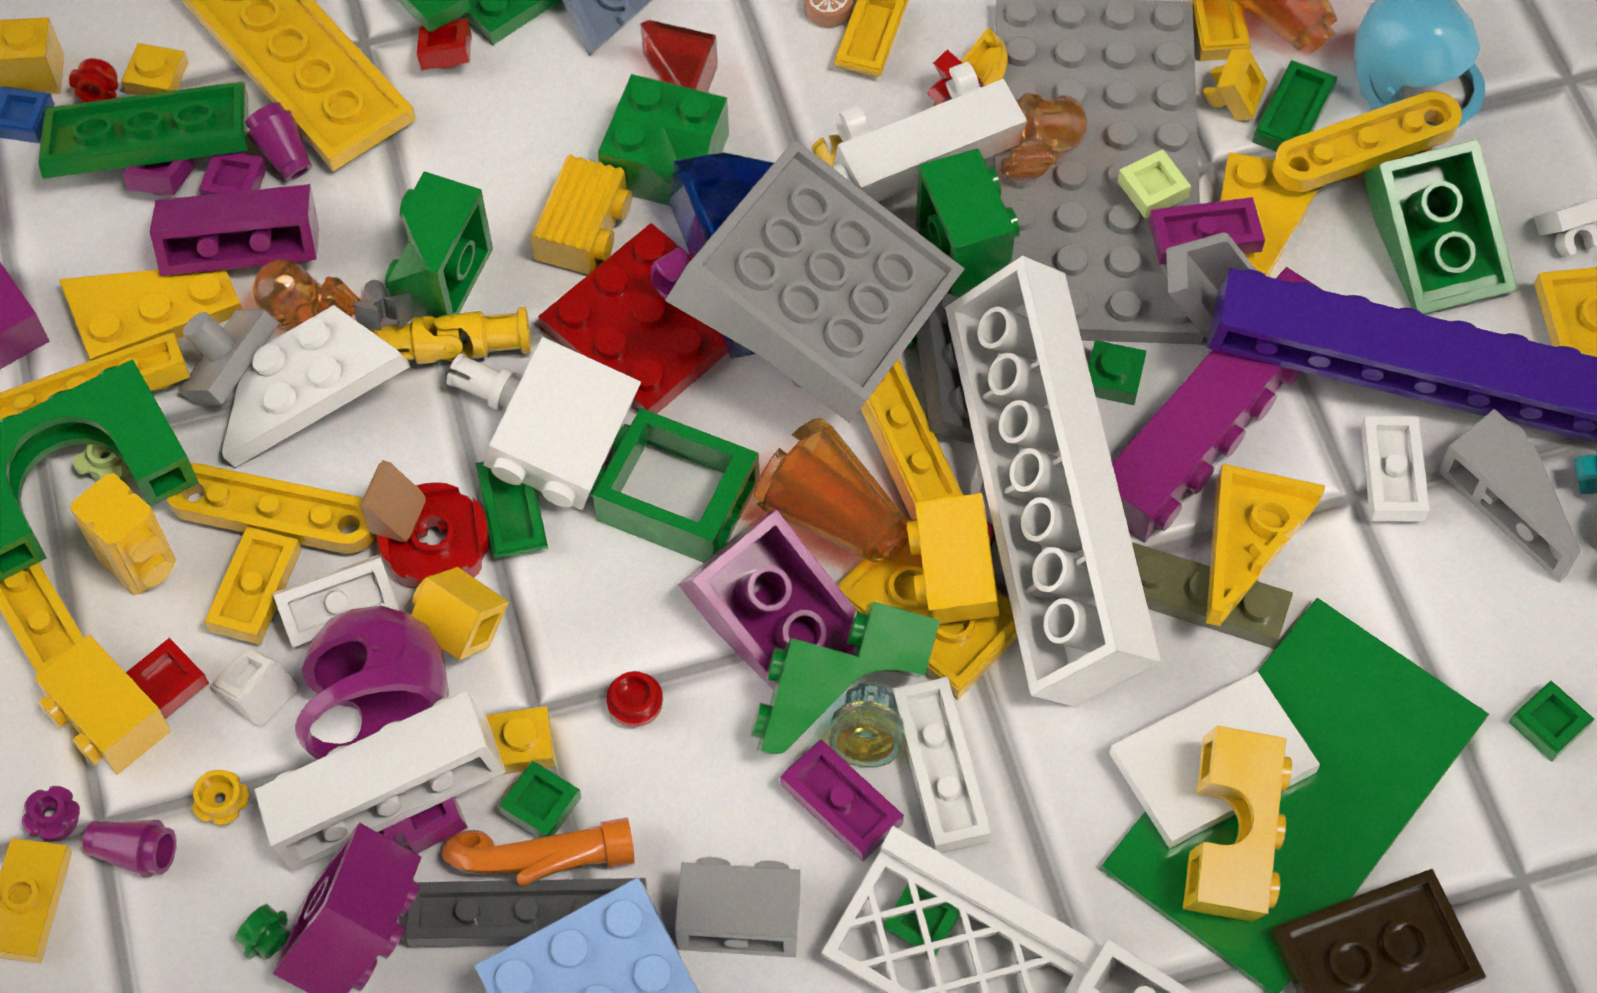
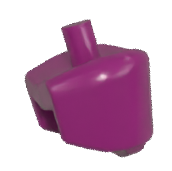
M682 248L671 251L655 260L652 264V285L665 299L690 262L687 253Z

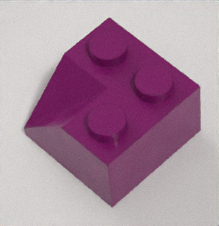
M359 823L309 888L273 971V975L307 993H348L352 988L360 992L374 972L378 955L387 959L394 951L403 934L404 926L397 923L399 915L403 916L409 910L420 889V884L413 879L422 857Z

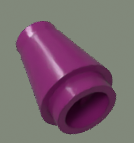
M280 102L268 104L255 111L246 119L245 124L250 130L247 137L278 172L283 175L286 181H292L301 177L313 167L308 159V154L291 110H284Z
M160 820L92 821L87 826L83 836V850L86 855L95 856L100 860L144 878H149L154 874H164L170 868L176 853V834L172 828L165 827Z

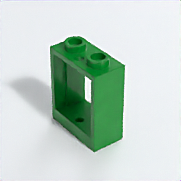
M639 408L631 425L624 424L619 430L613 447L614 456L607 468H601L589 495L593 498L596 520L598 522L704 563L728 543L760 480L759 453ZM647 444L724 473L699 523L621 493Z

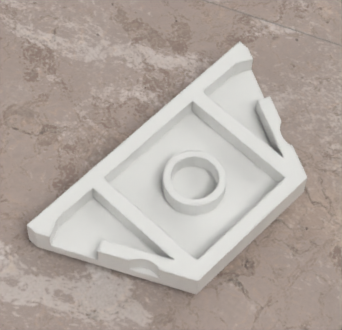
M333 305L256 351L251 364L238 382L222 448L223 457L236 468L410 367L408 360L397 349Z

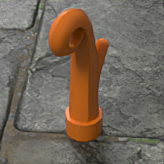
M628 817L601 821V826L497 846H495L493 839L486 833L478 830H466L451 836L445 842L442 850L446 863L460 872L476 875L518 873L516 881L522 887L545 876L579 866L606 863L607 868L635 863Z

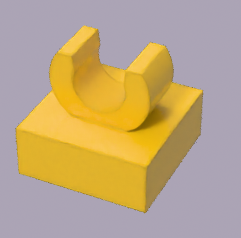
M1249 48L1233 49L1230 51L1225 65L1211 69L1210 74L1217 87L1204 88L1203 94L1212 107L1219 108L1227 105L1235 121L1254 120L1267 85V80Z

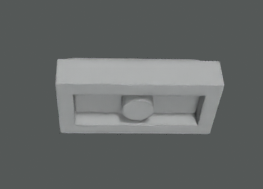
M1219 233L1166 249L1168 294L1201 333H1205L1204 337L1208 341L1217 292L1229 269L1256 270L1227 233Z

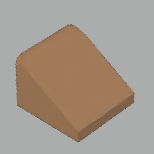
M382 460L377 466L360 506L370 533L400 542H407L421 514L426 498L423 492L391 462Z

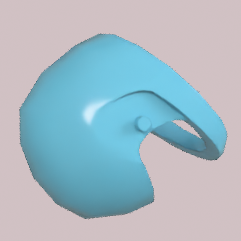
M1376 0L1371 3L1356 32L1354 45V63L1360 91L1370 107L1375 110L1404 100L1402 96L1403 86L1423 87L1439 85L1458 78L1464 73L1472 84L1474 92L1469 104L1462 109V118L1458 128L1479 112L1485 96L1484 78L1475 64L1480 51V45L1473 20L1456 0ZM1427 122L1430 125L1436 126L1433 122Z

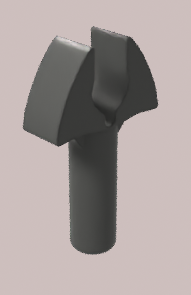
M370 280L365 284L364 293L367 301L353 303L356 321L365 328L381 331L380 321L383 320L382 318L387 317L388 319L397 320L398 326L402 327L414 316L411 293L389 296L383 283L379 280Z

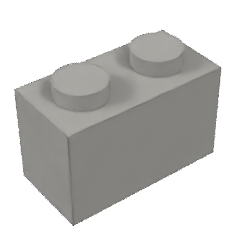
M717 857L699 858L696 860V863L681 862L675 924L678 950L796 958L801 893L800 870L789 869L787 864L778 861H760L754 867L731 865L729 861Z

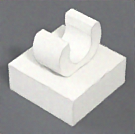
M1597 198L1579 201L1534 216L1539 236L1557 233L1555 245L1562 257L1577 253L1576 246L1574 245L1576 233L1582 236L1586 249L1597 247V227L1591 223L1597 221Z

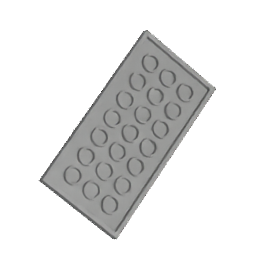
M996 0L995 34L1005 43L1008 54L1007 67L1002 79L1005 80L1027 119L1020 144L994 155V168L997 171L1001 184L1000 198L1005 208H1013L1020 227V236L1014 239L1013 257L1009 264L1021 256H1025L1065 273L1082 341L1099 340L1109 342L1202 345L1205 333H1201L1168 294L1167 264L1159 265L1148 223L1149 217L1145 219L1117 182L1120 169L1163 149L1191 185L1189 198L1171 207L1200 204L1193 1Z

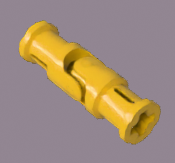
M526 306L518 307L516 313L485 316L482 311L447 314L438 318L432 316L413 317L411 323H407L402 327L395 324L381 326V331L368 329L397 349L407 360H415L417 364H428L437 360L454 361L460 353L466 355L469 359L487 358L489 352L520 349L523 354L531 353L530 326ZM463 330L471 338L466 344H462L461 335Z

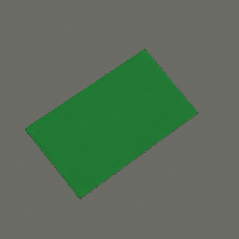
M1319 598L1315 599L1258 670V673L1320 764L1316 773L1289 786L1285 792L1281 791L1279 814H1284L1286 817V831L1281 848L1279 850L1275 849L1273 872L1279 873L1280 876L1279 895L1274 908H1269L1268 914L1253 922L1183 910L1189 852L1203 842L1233 845L1239 832L1236 814L1169 849L1145 811L1101 865L1100 869L1109 878L1117 881L1263 989L1265 993H1281L1291 980L1270 936V931L1275 926L1351 899L1489 716V713L1469 701Z

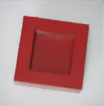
M467 18L451 21L431 32L424 26H419L416 55L421 70L434 68L451 69L460 64L470 63L472 33Z
M170 637L126 672L159 708L164 719L209 684L205 674Z

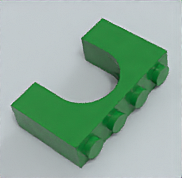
M133 359L119 366L109 367L101 371L96 377L69 390L59 391L51 395L46 401L26 411L0 420V581L47 559L24 514L21 496L25 480L34 466L44 457L58 449L72 445L90 444L103 447L115 453L126 465L145 502L150 507L199 483L184 449Z

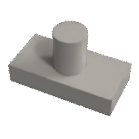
M266 309L236 310L223 328L207 312L204 311L196 314L185 325L183 335L204 355L190 373V378L185 380L178 391L192 404H223L251 364L256 351L266 343L279 322Z

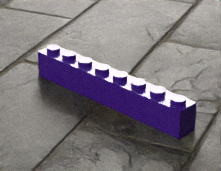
M1230 268L1217 292L1207 349L1482 416L1488 415L1495 409L1505 419L1516 424L1597 443V357L1582 354L1573 347H1554L1529 341L1520 334H1500L1476 328L1475 325L1466 321H1447L1427 316L1413 308L1398 309L1373 303L1368 298L1360 295L1345 296L1320 290L1315 285L1306 282L1291 283L1267 277L1262 272L1253 269L1238 270Z

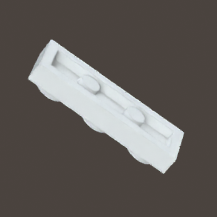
M948 677L893 688L892 700L932 848L941 853L990 842L992 831Z

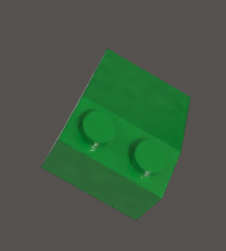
M1479 139L1380 163L1362 173L1375 224L1413 309L1427 314L1518 290Z

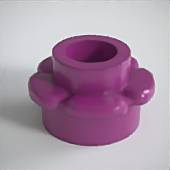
M51 786L47 791L40 789L33 792L24 803V809L26 810V814L22 816L24 829L31 836L37 835L45 841L54 842L68 837L75 830L80 815V806L76 801L72 800V792L62 786ZM49 808H54V815L50 817L45 816V812Z

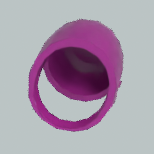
M382 605L350 609L330 618L313 638L301 669L306 685L317 695L300 712L296 720L295 732L300 745L311 756L319 760L327 756L335 748L351 745L379 732L381 728L389 723L405 720L432 707L437 701L448 697L449 688L443 653L430 628L409 613ZM337 705L352 707L359 711L362 720L361 729L357 737L350 742L341 744L323 742L311 734V725L324 712Z

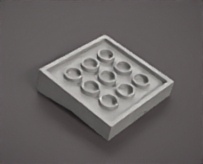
M794 139L689 262L665 301L760 355L850 423L965 268Z

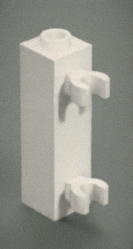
M967 61L949 69L953 79L946 82V87L952 97L951 100L870 131L865 114L859 105L840 111L839 116L843 123L837 125V130L843 143L837 146L835 162L832 168L879 202L918 186L920 164L977 148L982 158L986 159L1018 146L1027 119L1004 79L980 88L976 73Z

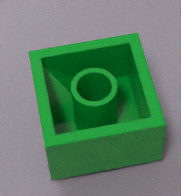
M631 74L598 150V161L605 166L610 164L614 168L620 167L625 171L627 190L632 191V197L698 213L729 136L727 97Z
M978 148L920 164L918 170L915 225L921 236L965 268L947 292L959 298L999 272L1012 261L1014 239L1020 236V227L1015 211L1012 207L1005 208L1000 198L1001 184L997 171L993 166H986Z
M423 171L415 188L408 189L401 201L400 217L404 221L407 233V246L400 259H394L389 265L385 277V287L388 289L390 296L411 293L413 317L432 316L438 318L442 315L460 313L493 250L482 189Z

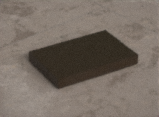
M1433 868L1275 926L1270 931V936L1297 993H1455L1481 983L1486 978Z

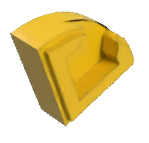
M988 27L961 62L965 63L968 61L983 85H989L1001 80L1004 76L1008 61L1006 45Z

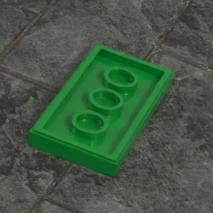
M241 81L48 107L44 113L38 160L42 178L248 151V127L245 124L248 118L246 84Z

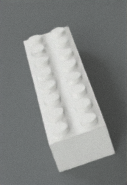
M1021 256L946 306L945 310L1030 695L1077 706L1161 663L1066 275L1054 268Z

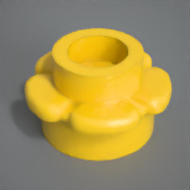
M212 770L203 774L195 783L192 793L195 801L192 804V809L196 817L203 822L214 821L216 825H226L235 821L239 817L240 809H244L249 801L247 786L240 783V778L237 774L226 770ZM223 794L226 796L222 803L215 802L218 795Z

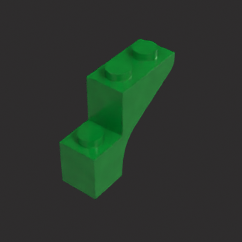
M872 602L867 605L865 613L856 611L853 617L847 644L856 646L853 655L794 638L787 640L785 650L775 647L766 681L775 683L770 704H759L751 730V736L760 738L757 751L768 754H781L787 751L849 686L862 676L883 671L897 672L913 677L925 676L940 620L878 602Z

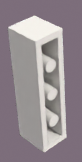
M465 691L456 696L443 698L432 707L405 720L389 723L381 728L379 732L351 745L335 748L327 756L297 770L286 771L278 775L273 781L254 790L270 847L293 871H296L338 851L359 823L379 832L506 773L487 717L469 692Z

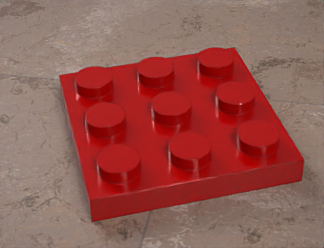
M652 223L648 224L542 312L538 319L540 328L560 345L641 381L631 406L636 411L639 408H643L658 414L739 343L668 303L654 289L651 282L653 262L681 247ZM687 253L689 261H691L693 257Z

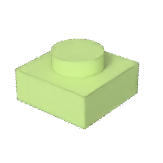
M1163 149L1120 169L1118 174V184L1145 219L1150 216V211L1153 209L1169 208L1189 198L1191 185Z

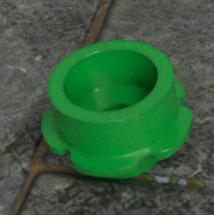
M264 904L244 921L235 935V941L245 949L243 954L245 958L252 959L255 956L262 955L265 959H269L283 947L290 934V931L285 928L288 923L287 913L285 911L276 912L270 905Z

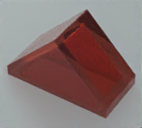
M653 20L640 23L643 55L659 80L708 93L718 67L716 35Z

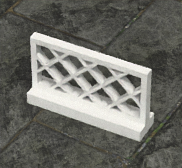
M892 826L881 845V851L825 945L821 956L884 993H945L978 983L981 993H989L986 981L1019 972L1025 993H1034L1027 970L1049 964L1072 977L1064 993H1077V989L1104 946ZM885 869L907 881L913 904L879 912L873 889ZM916 886L932 894L935 898L920 901ZM869 899L872 914L857 918ZM944 903L958 909L965 934L931 943L923 910L940 906V904ZM916 912L924 945L890 953L882 921L891 917ZM969 918L987 928L972 932ZM875 923L883 956L859 962L839 950L850 929ZM999 934L1011 941L1017 964L984 973L975 940ZM967 942L976 975L943 984L934 950ZM1021 948L1039 957V959L1025 962ZM927 953L936 986L915 992L900 986L893 962ZM886 964L890 979L871 968Z

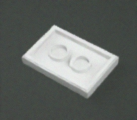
M1258 671L1111 745L1109 750L1110 756L1169 849L1235 815L1233 809L1223 800L1196 794L1202 739L1217 725L1287 738L1285 756L1292 759V774L1289 786L1318 771L1319 762Z

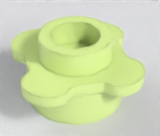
M88 444L85 450L77 454L73 459V465L78 473H90L96 481L105 474L115 473L122 480L129 473L124 462L115 453L100 446ZM104 453H110V454H111V455L108 456L107 458H104V459L101 458V456H102Z

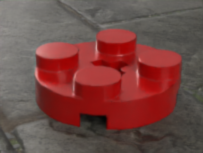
M431 482L416 485L425 495L426 502L407 542H400L377 535L378 547L386 567L395 575L397 582L406 588H417L426 577L455 567L460 568L474 578L482 569V560L489 547V530L481 505L474 498L472 501L468 496L461 494L458 487L448 483ZM438 526L441 534H447L446 538L436 545H428L426 542L419 541V538L428 535V528Z

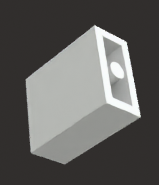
M541 337L489 444L483 465L492 469V473L506 483L513 485L523 483L541 491L545 499L557 506L565 508L574 506L583 510L598 474L633 403L641 381Z

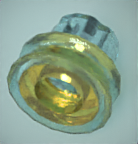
M862 683L855 688L849 689L844 697V705L836 710L831 718V732L828 736L829 746L850 765L867 768L890 764L899 757L902 751V736L904 734L903 720L895 711L894 695L888 692L885 687L874 683ZM868 695L874 696L873 701H868ZM863 732H869V737H863Z

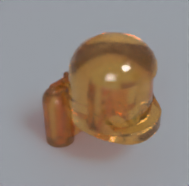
M1032 92L1025 93L1020 97L1018 105L1027 119L1022 135L1024 143L1020 144L1018 148L1011 149L1009 158H1003L1001 172L1004 179L1042 177L1050 167L1057 164V160L1060 157L1059 153L1072 151L1083 141L1087 131L1086 113L1082 104L1071 96L1061 95L1055 98H1042L1038 93Z
M275 260L265 265L256 275L252 287L254 301L260 309L265 310L279 322L276 328L281 331H290L333 305L351 317L355 315L353 303L361 302V299L340 278L328 276L323 285H321L301 265L291 260Z

